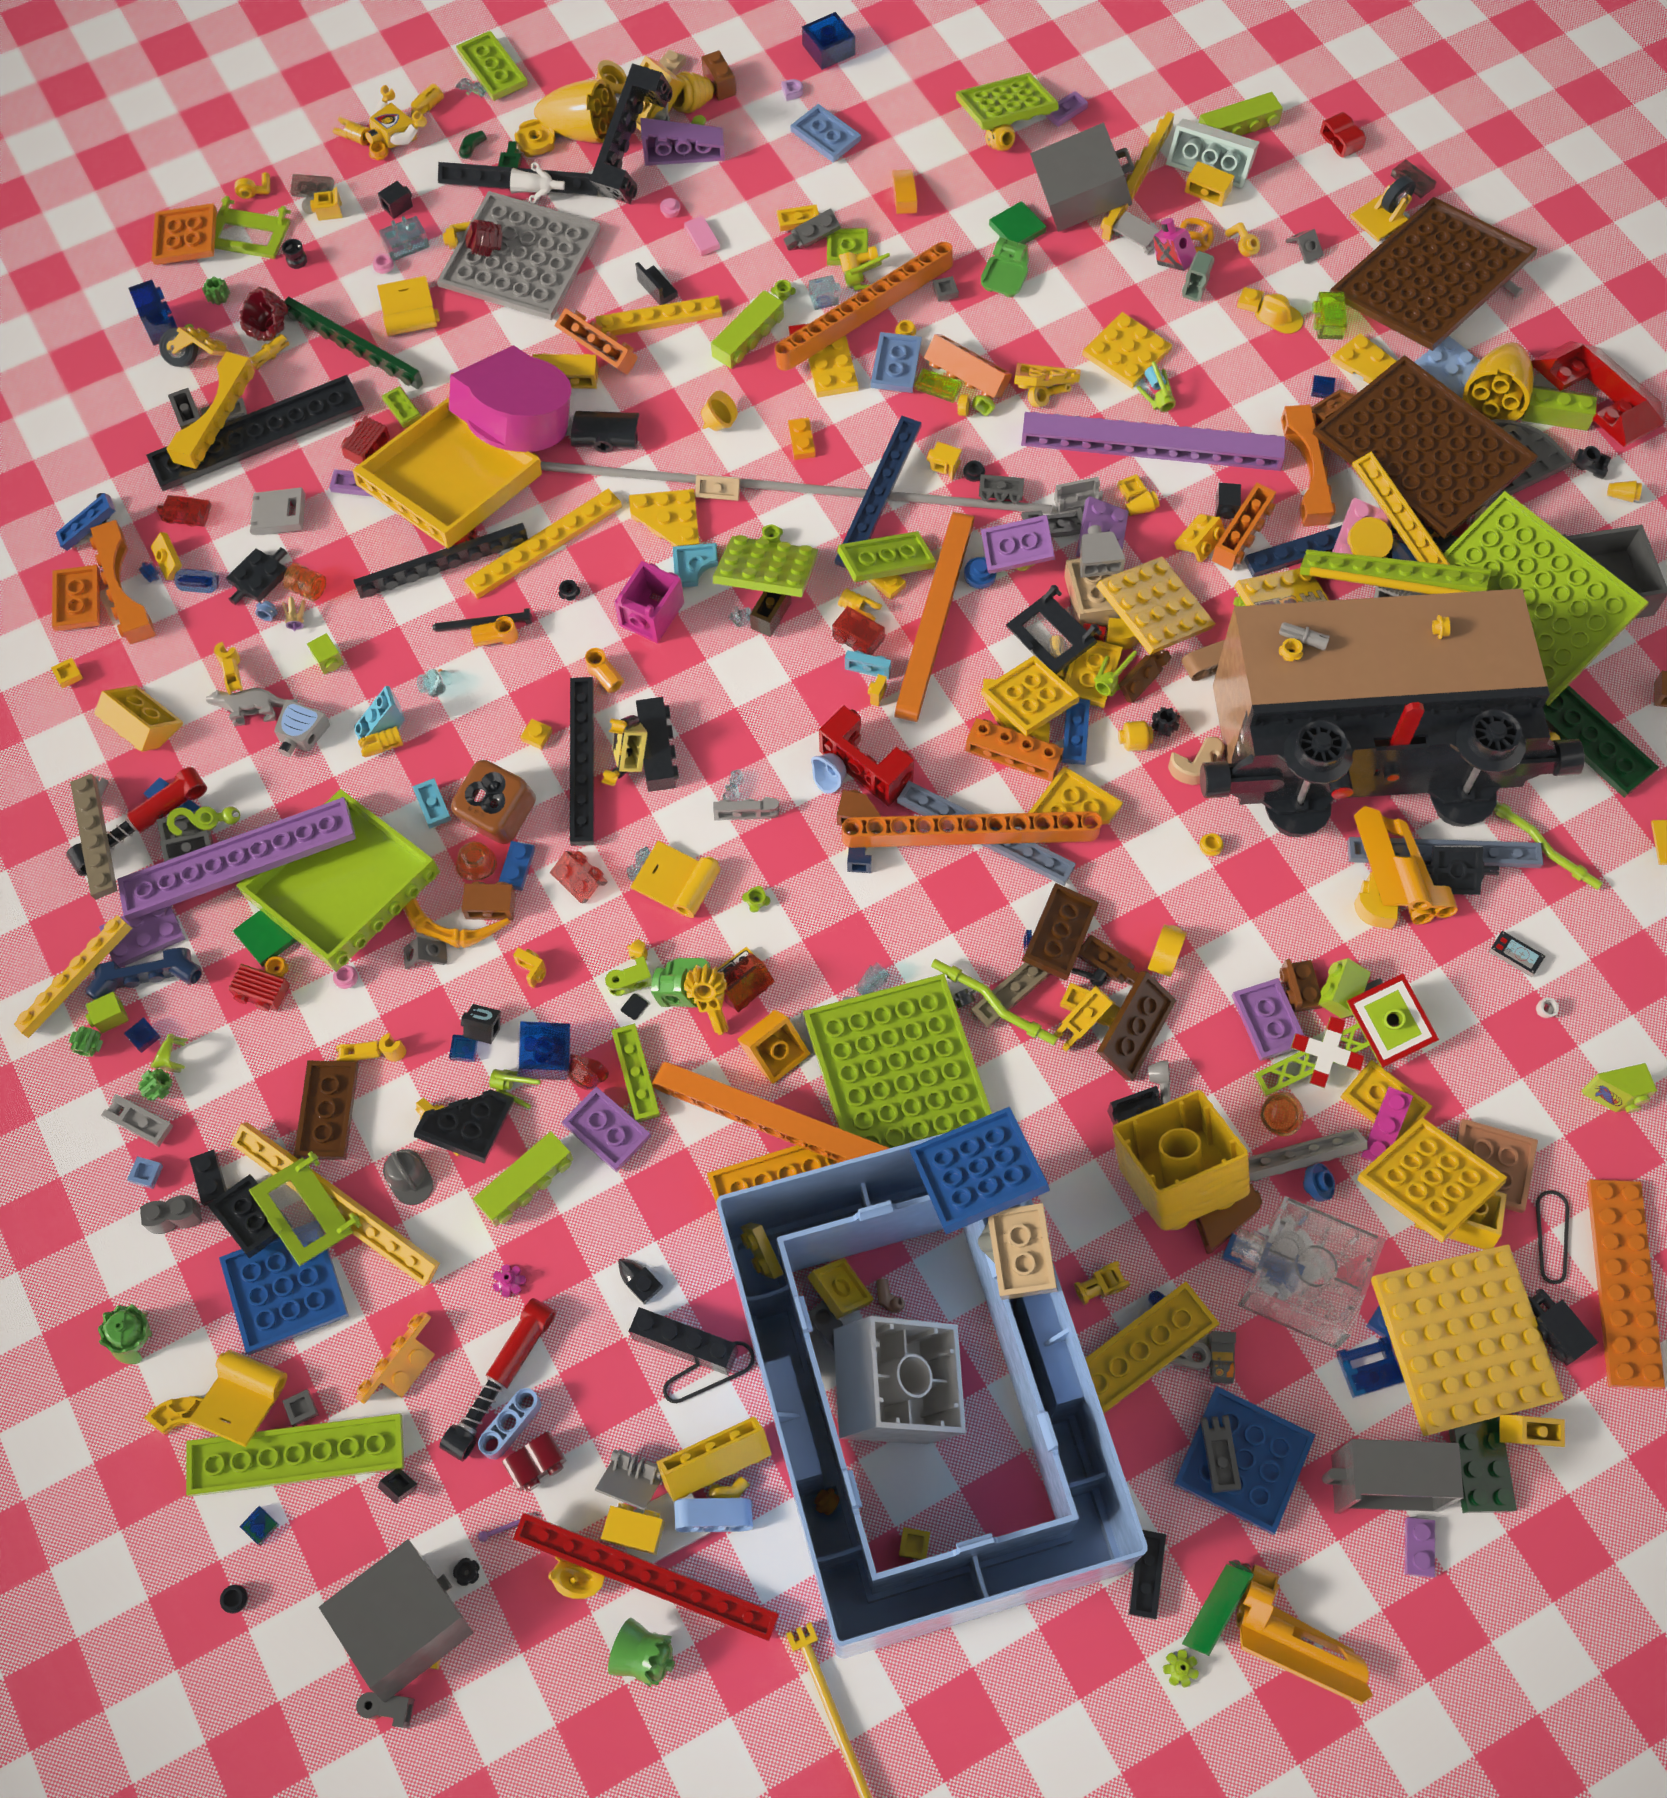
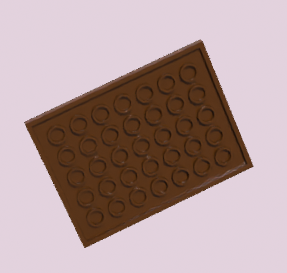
M1433 197L1330 289L1329 296L1433 351L1536 256L1538 248Z
M1406 355L1402 356L1313 429V434L1351 466L1353 462L1372 451L1417 518L1443 539H1446L1532 466L1538 458L1535 453Z

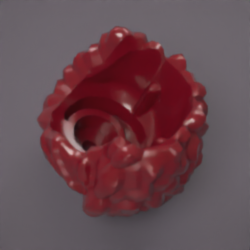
M258 287L257 290L254 289L253 292H249L247 300L243 302L244 306L239 312L241 314V328L247 336L258 341H272L285 328L283 321L285 319L284 316L288 313V307L283 299L268 288Z

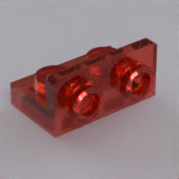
M167 495L164 506L158 505L156 510L162 521L166 523L205 527L212 504L210 500Z

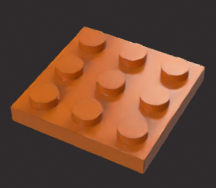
M214 203L155 212L151 258L154 265L214 256L217 208Z

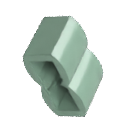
M1201 251L1195 254L1182 289V296L1195 302L1201 299L1214 265V257Z

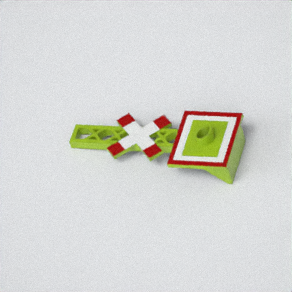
M1404 973L1346 1001L1357 1024L1343 1030L1346 1021L1330 1016L1322 1041L1295 1033L1291 1049L1300 1052L1253 1074L1264 1096L1266 1097L1311 1075L1309 1084L1325 1088L1333 1063L1360 1071L1365 1056L1356 1052L1370 1046L1380 1067L1383 1068L1438 1041L1439 1038ZM1392 1013L1399 1017L1398 1026L1392 1027L1387 1023L1388 1014ZM1360 1028L1367 1042L1360 1043L1354 1041L1355 1030ZM1340 1041L1346 1043L1344 1049L1338 1047ZM1310 1055L1317 1057L1315 1064L1308 1062ZM1289 1062L1301 1065L1297 1076L1285 1073ZM1282 1066L1281 1071L1276 1070L1277 1068ZM1267 1073L1279 1076L1276 1086L1268 1089L1262 1078ZM1283 1078L1289 1079V1080H1287V1081H1285V1082L1282 1083Z

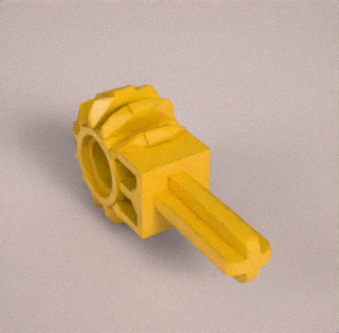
M705 964L701 968L696 965L693 970H689L684 982L687 998H694V1004H697L699 1012L708 1013L714 1032L718 1033V1035H723L728 1031V1025L722 1011L724 992L727 986L724 972H717L716 966L708 968L707 964Z

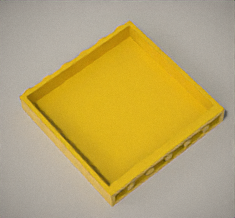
M446 398L352 469L357 486L447 549L542 475L541 461L536 454L529 451L515 452L500 449L479 439L464 420L449 411V398Z

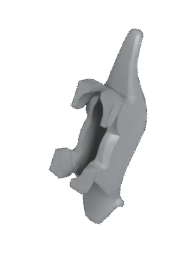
M250 688L232 693L231 695L228 692L216 690L206 697L208 704L219 706L231 713L229 718L235 727L245 725L244 716L256 715L257 713L266 715L263 717L264 722L275 721L276 714L273 707H283L286 701L261 688ZM292 699V700H291V701H293V702L298 703V701H297L296 699Z

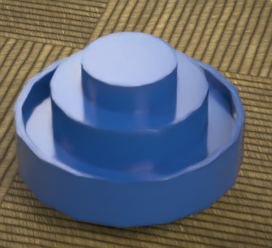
M985 557L973 558L964 567V579L973 588H988L996 580L997 572L988 573Z
M1317 1163L1307 1167L1303 1187L1313 1199L1323 1202L1332 1199L1335 1192V1180L1325 1165Z

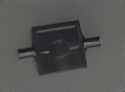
M280 547L273 555H267L255 548L226 577L228 583L237 588V591L228 598L229 601L236 605L243 597H249L257 602H261L290 573L286 566L279 563L288 554L287 551Z
M1432 845L1430 865H1425L1433 885L1448 886L1453 894L1481 895V882L1484 875H1499L1498 865L1485 866L1482 846Z

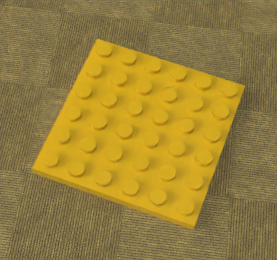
M1509 1244L1370 1277L1423 1437L1564 1400L1543 1338L1537 1328L1538 1324Z

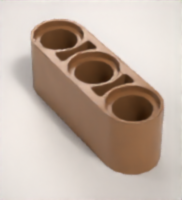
M1225 640L1192 651L1182 658L1181 662L1192 681H1198L1216 674Z

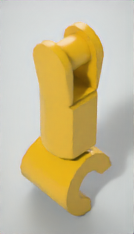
M222 641L214 647V653L223 670L226 690L231 695L233 691L239 689L244 691L238 669L241 658L235 647L230 648L227 652Z
M390 1033L382 1036L379 1041L340 1044L336 1046V1051L339 1052V1057L336 1058V1061L356 1062L379 1058L381 1053H383L387 1060L396 1062L404 1058L406 1054V1048L401 1040L394 1043Z

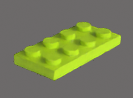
M491 30L456 45L458 54L493 101L528 86L526 77Z
M919 531L839 544L837 549L854 582L933 569L936 565V560Z

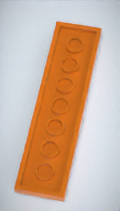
M1590 1179L1587 1181V1192L1608 1387L1662 1390L1665 1388L1642 1183L1639 1181Z

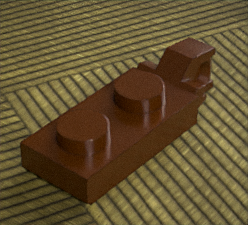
M1168 650L1145 655L1119 683V687L1127 702L1134 703L1162 672V666L1167 665L1172 658Z
M1089 935L1081 946L1078 958L1096 969L1104 970L1107 973L1106 976L1114 981H1118L1121 984L1125 981L1133 986L1139 973L1133 970L1135 966L1129 958L1093 935Z

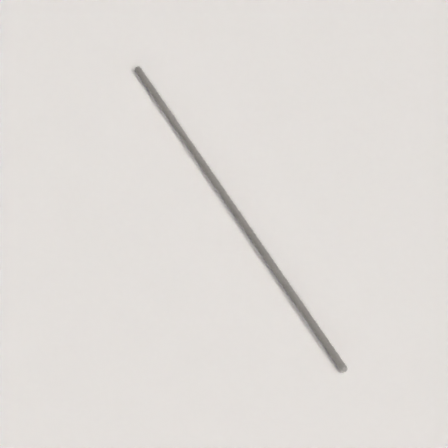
M541 461V470L696 484V475ZM740 479V487L859 498H864L867 489ZM893 491L888 499L1022 512L1042 510L1045 514H1051L1052 505L1021 502L1014 504L1010 501L999 503L997 500H987L984 502L982 499Z

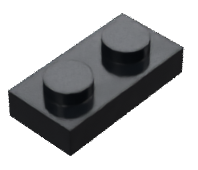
M214 1149L189 1158L203 1206H207L227 1191L217 1152Z

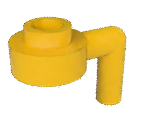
M267 172L262 173V186L255 185L254 181L248 178L236 180V195L243 199L252 198L255 194L268 195L270 193V174Z
M471 221L449 225L446 228V233H443L445 246L449 245L450 249H455L458 245L456 232L466 231Z
M1242 222L1235 224L1225 231L1227 237L1239 233L1241 239L1239 240L1238 248L1243 256L1251 257L1259 252V239L1253 234H1248Z
M1066 383L1049 388L1045 386H1032L1028 392L1029 403L1035 408L1043 407L1049 402L1050 396L1070 392L1071 385Z

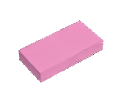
M703 216L684 222L685 229L701 256L720 249L718 240Z

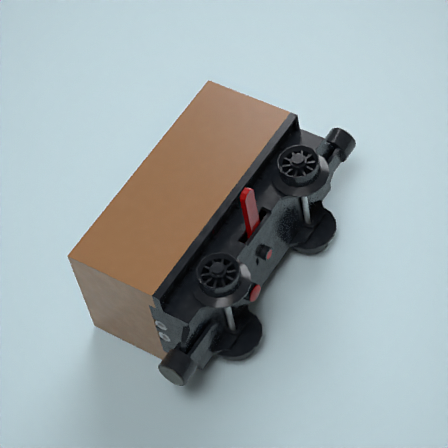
M1523 589L1234 606L1213 682L1226 761L1202 763L1200 768V787L1205 799L1229 797L1232 794L1238 797L1239 805L1262 803L1265 805L1270 821L1280 833L1289 837H1302L1316 833L1327 824L1331 816V806L1334 799L1428 793L1437 815L1445 823L1452 826L1465 827L1483 822L1492 815L1497 805V791L1500 788L1523 787L1527 780L1542 774L1568 776L1582 773L1585 754L1580 740H1550L1543 710L1550 692ZM1438 615L1449 617L1450 635L1442 637V639H1438V635H1433L1432 621L1437 620ZM1286 622L1304 629L1308 626L1310 630L1329 635L1326 649L1323 651L1303 644V656L1301 659L1292 662L1284 660L1283 656L1279 654V647L1289 638L1279 634L1281 624Z

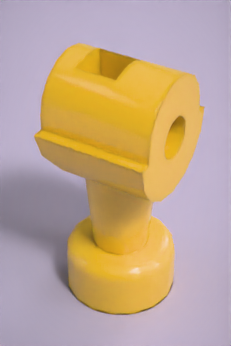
M876 245L869 247L868 252L840 254L842 272L877 258Z

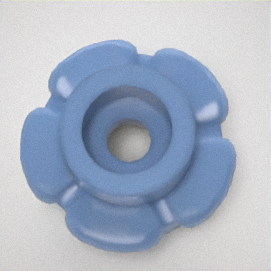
M269 601L256 604L255 614L264 621H272L273 617H276L278 614L275 605Z

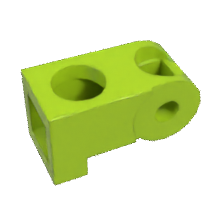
M644 956L635 959L637 964L635 966L608 972L605 983L612 995L622 996L651 986L652 978Z

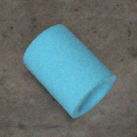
M1150 366L1144 374L1152 388L1159 390L1161 389L1153 366ZM1160 371L1164 384H1166V380Z

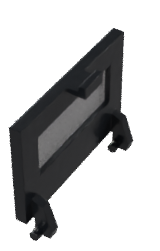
M1052 585L1045 595L1008 622L1006 627L1033 655L1057 674L1094 646L1097 641L1093 636L1095 634L1100 636L1102 631L1096 624H1092L1087 631L1053 598L1056 594L1061 596L1062 593L1056 585Z

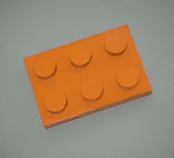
M98 565L52 570V628L54 631L100 626V569Z

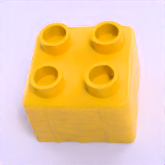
M1201 1090L1185 1094L1113 1126V1137L1119 1169L1150 1216L1162 1230L1182 1229L1190 1221L1217 1209L1223 1210L1231 1207L1235 1202L1245 1198L1250 1193L1248 1151Z

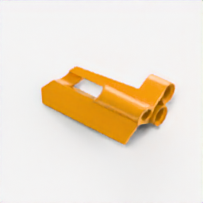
M1368 806L1361 808L1354 815V819L1383 906H1407L1411 920L1416 925L1428 923L1434 916L1446 918L1456 914L1458 907L1451 888L1433 885L1407 822L1399 818H1386L1379 810ZM1388 833L1404 836L1410 857L1395 855Z
M1254 1564L1251 1569L1254 1576L1241 1598L1236 1613V1626L1240 1628L1241 1650L1359 1705L1369 1701L1373 1694L1367 1684L1369 1671L1364 1659L1355 1654L1354 1649L1273 1606V1600L1280 1587V1584H1277L1280 1577L1278 1574ZM1307 1638L1343 1655L1345 1660L1301 1639Z

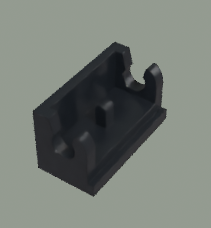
M1154 1086L1110 1102L1107 1112L1113 1125L1163 1105L1164 1102L1160 1103L1158 1098V1087Z

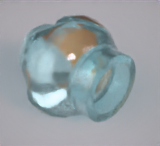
M429 669L424 674L418 676V690L421 693H427L431 697H437L446 691V685L452 682L453 676L448 670L439 669L437 671L436 669Z

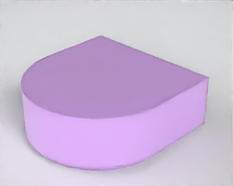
M790 79L781 82V88L786 101L802 96L803 84L799 80Z

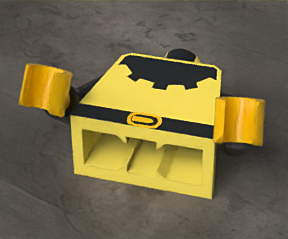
M630 715L621 720L610 719L612 727L609 732L614 733L612 750L617 767L612 771L607 769L604 771L602 783L615 786L617 779L626 773L642 772L647 731L636 715Z

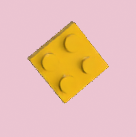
M751 1222L741 1226L743 1234L740 1237L745 1248L751 1249L754 1256L751 1262L756 1272L773 1279L783 1275L784 1273L763 1226Z
M845 1258L816 1269L807 1276L836 1319L862 1309L874 1300Z

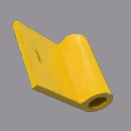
M426 275L377 285L387 336L436 327L437 322H440L438 309L433 308Z
M657 841L630 888L686 917L693 918L721 868L719 862L710 856L702 857L698 861Z
M228 1350L219 1355L215 1365L218 1378L189 1419V1423L246 1447L282 1392L287 1381V1373L233 1350Z

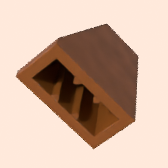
M1252 1183L1250 1184L1248 1196L1235 1202L1231 1207L1223 1210L1217 1209L1195 1219L1207 1254L1214 1252L1260 1210V1205H1262L1261 1195L1258 1190H1254Z

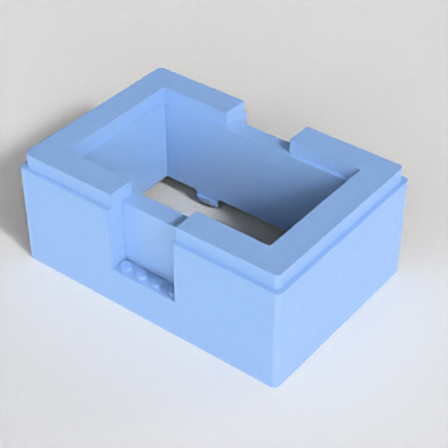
M937 1136L721 1195L716 1202L728 1255L789 1474L793 1497L835 1653L842 1659L1122 1575L1147 1551V1542L1055 1267L1054 1273L1058 1292L1001 1300L995 1263L978 1245V1238L988 1222L987 1217L963 1227L1056 1520L999 1537H993L992 1533L956 1543L957 1549L876 1573L859 1508L863 1506L853 1470H848L809 1334V1332L813 1331L804 1296L798 1295L792 1272L943 1230L909 1151V1148ZM1030 1199L1013 1207L1033 1205V1201ZM749 1222L763 1226L784 1273L783 1275L773 1279L756 1272L751 1262V1259L754 1258L751 1249L745 1248L740 1237L743 1234L741 1226ZM829 1488H833L835 1490L834 1493L839 1496V1503L836 1509L830 1515L819 1513L816 1511L815 1504L817 1494L823 1489L828 1491Z

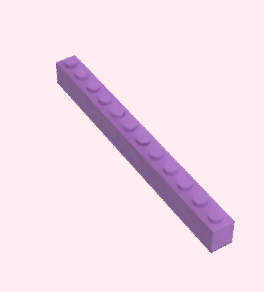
M1025 412L1021 446L1274 471H1281L1285 456L1284 436L1039 412Z

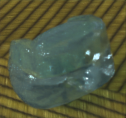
M735 606V611L728 615L736 627L746 626L750 622L751 609L746 607L739 610L738 606Z

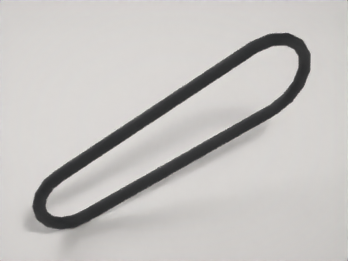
M1548 1190L1542 1192L1537 1197L1536 1217L1541 1276L1546 1282L1554 1285L1562 1283L1567 1274L1569 1204L1561 1193ZM1547 1194L1559 1196L1565 1204L1562 1277L1556 1281L1550 1280L1544 1271L1540 1200Z
M735 1341L736 1345H742L750 1352L751 1360L748 1367L680 1399L670 1398L667 1394L668 1385L700 1366L699 1364H694L666 1381L663 1386L664 1397L667 1401L677 1404L745 1374L754 1364L755 1355L753 1349L745 1342Z

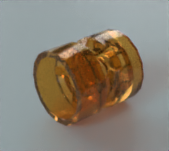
M293 563L284 575L283 586L285 589L300 594V596L314 602L321 597L325 590L326 577L299 563Z

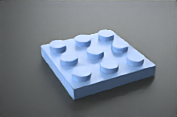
M1450 336L1433 351H1427L1415 361L1417 365L1462 399L1465 384L1476 365L1480 362L1477 357Z

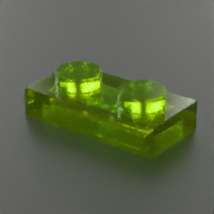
M923 368L915 382L914 389L954 403L962 388V382Z

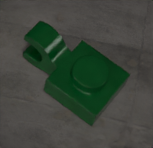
M517 141L508 142L507 152H501L498 166L520 168L522 157L519 149H516Z

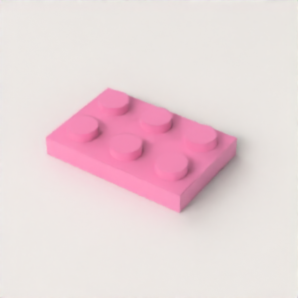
M1354 498L1350 503L1333 552L1352 554V549L1347 542L1348 532L1362 518H1378L1385 522L1389 528H1391L1392 523L1382 509Z

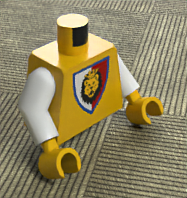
M383 85L380 90L383 99L379 100L369 119L370 131L365 133L366 139L371 144L381 141L387 148L407 145L417 139L418 127L426 126L427 119L419 110L413 113L411 119L392 102L387 104L388 101L394 100L396 95L392 88L389 91L388 86Z

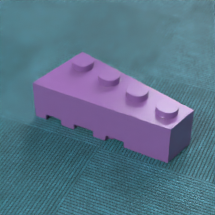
M640 118L645 166L725 161L722 127Z

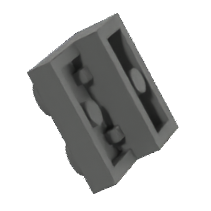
M179 816L175 820V826L182 830V836L180 837L169 831L167 817L156 820L161 838L160 845L164 862L213 844L211 831L198 829L185 816Z

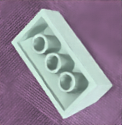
M1182 118L1176 126L1166 165L1191 172L1197 161L1234 175L1233 186L1243 188L1252 167L1259 141Z

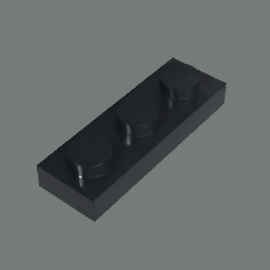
M1142 1530L1147 1542V1551L1134 1563L1128 1615L1157 1620L1166 1534Z

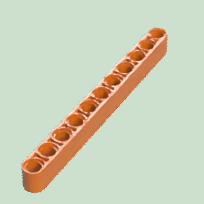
M939 242L777 343L775 345V355L778 369L784 371L793 369L949 270L953 266L952 245L949 242Z
M954 511L951 514L896 704L895 718L918 722L973 529L975 516Z
M1092 811L852 817L842 823L841 839L845 846L851 848L1089 842L1098 838L1102 826V818L1098 813ZM1064 825L1069 826L1070 829H1066V828H1064V827H1062V826H1064ZM1086 825H1092L1095 828H1089ZM1038 826H1044L1047 829H1041ZM992 827H996V828H998V829H1000V830L995 831V830H992L991 828H992ZM1014 827H1021L1023 830H1017ZM946 828H947V829H951L952 831H951V832H946V831H944L943 829H946ZM967 828H974L976 831H969ZM920 829H926V830H928V832H925V833H924V832H921V831H919V830H920ZM877 830L881 833L875 834L872 831ZM896 830H903L905 832L897 833ZM849 831H855V832H857V833H856V834H849V833H847V832H849Z
M668 1062L662 1063L652 1082V1086L662 1093L838 1162L890 1149Z

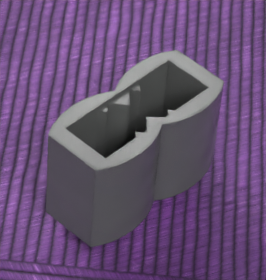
M189 1195L175 1196L166 1202L152 1201L140 1207L141 1225L153 1234H165L176 1227L182 1229L191 1228L202 1222L200 1204Z

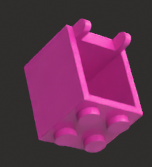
M641 561L614 601L619 626L658 644L684 604L681 578L675 573L661 570L655 564ZM654 593L663 598L660 602L651 599L650 597Z

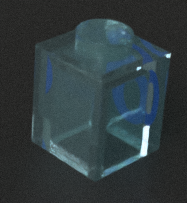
M833 275L809 280V296L815 310L839 305V296L842 294L839 283L835 282Z

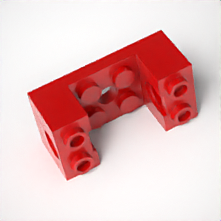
M843 705L819 729V751L823 755L833 753L839 756L846 766V773L889 807L899 797L908 781L913 782L914 759L906 750L902 751L896 746L877 765L873 757L863 754L857 746L861 742L860 715L855 710H850Z

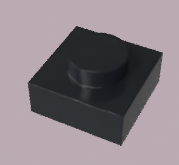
M395 1469L379 1481L377 1488L395 1504H398L415 1491L417 1483L402 1469Z

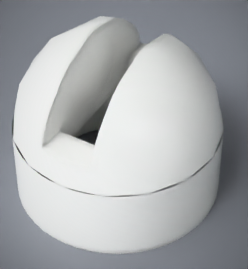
M1547 997L1538 1002L1536 1011L1543 1018H1551L1559 1012V1005L1556 1000Z

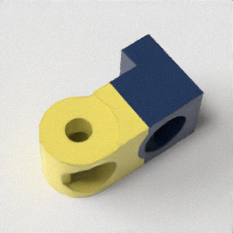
M850 831V834H856V833H857V832H855V831ZM848 847L847 872L871 873L872 855H866V850L869 847Z

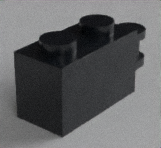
M1541 1288L1536 1291L1535 1296L1528 1297L1533 1313L1537 1317V1328L1543 1340L1550 1345L1556 1359L1564 1362L1566 1366L1599 1343L1563 1299L1555 1304L1550 1296ZM1542 1303L1548 1309L1546 1312L1540 1307Z

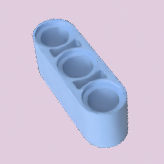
M530 1388L520 1389L482 1433L478 1440V1447L487 1458L495 1460L503 1456L537 1415L541 1408V1400L534 1390ZM530 1396L534 1398V1403L531 1407H521L525 1397ZM508 1418H516V1425L510 1430H505V1421ZM492 1439H497V1448L491 1452L487 1451V1443Z
M694 1498L680 1499L674 1502L675 1531L743 1532L753 1529L751 1499Z

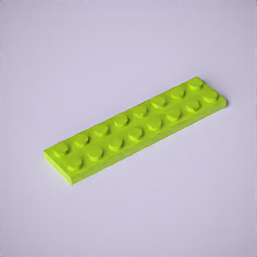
M400 1413L255 1432L246 1447L221 1436L186 1441V1495L189 1497L404 1469L403 1417Z

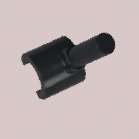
M1074 967L1071 972L1089 979L1097 987L1103 985L1107 979V973L1100 968H1097L1093 974Z

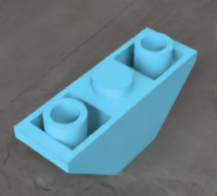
M390 686L383 688L354 726L358 740L388 728H393L394 726H397L399 729L404 723L405 718L400 703Z

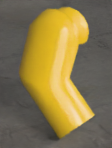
M739 1476L731 1486L712 1485L709 1489V1496L711 1498H739L750 1484L742 1476Z

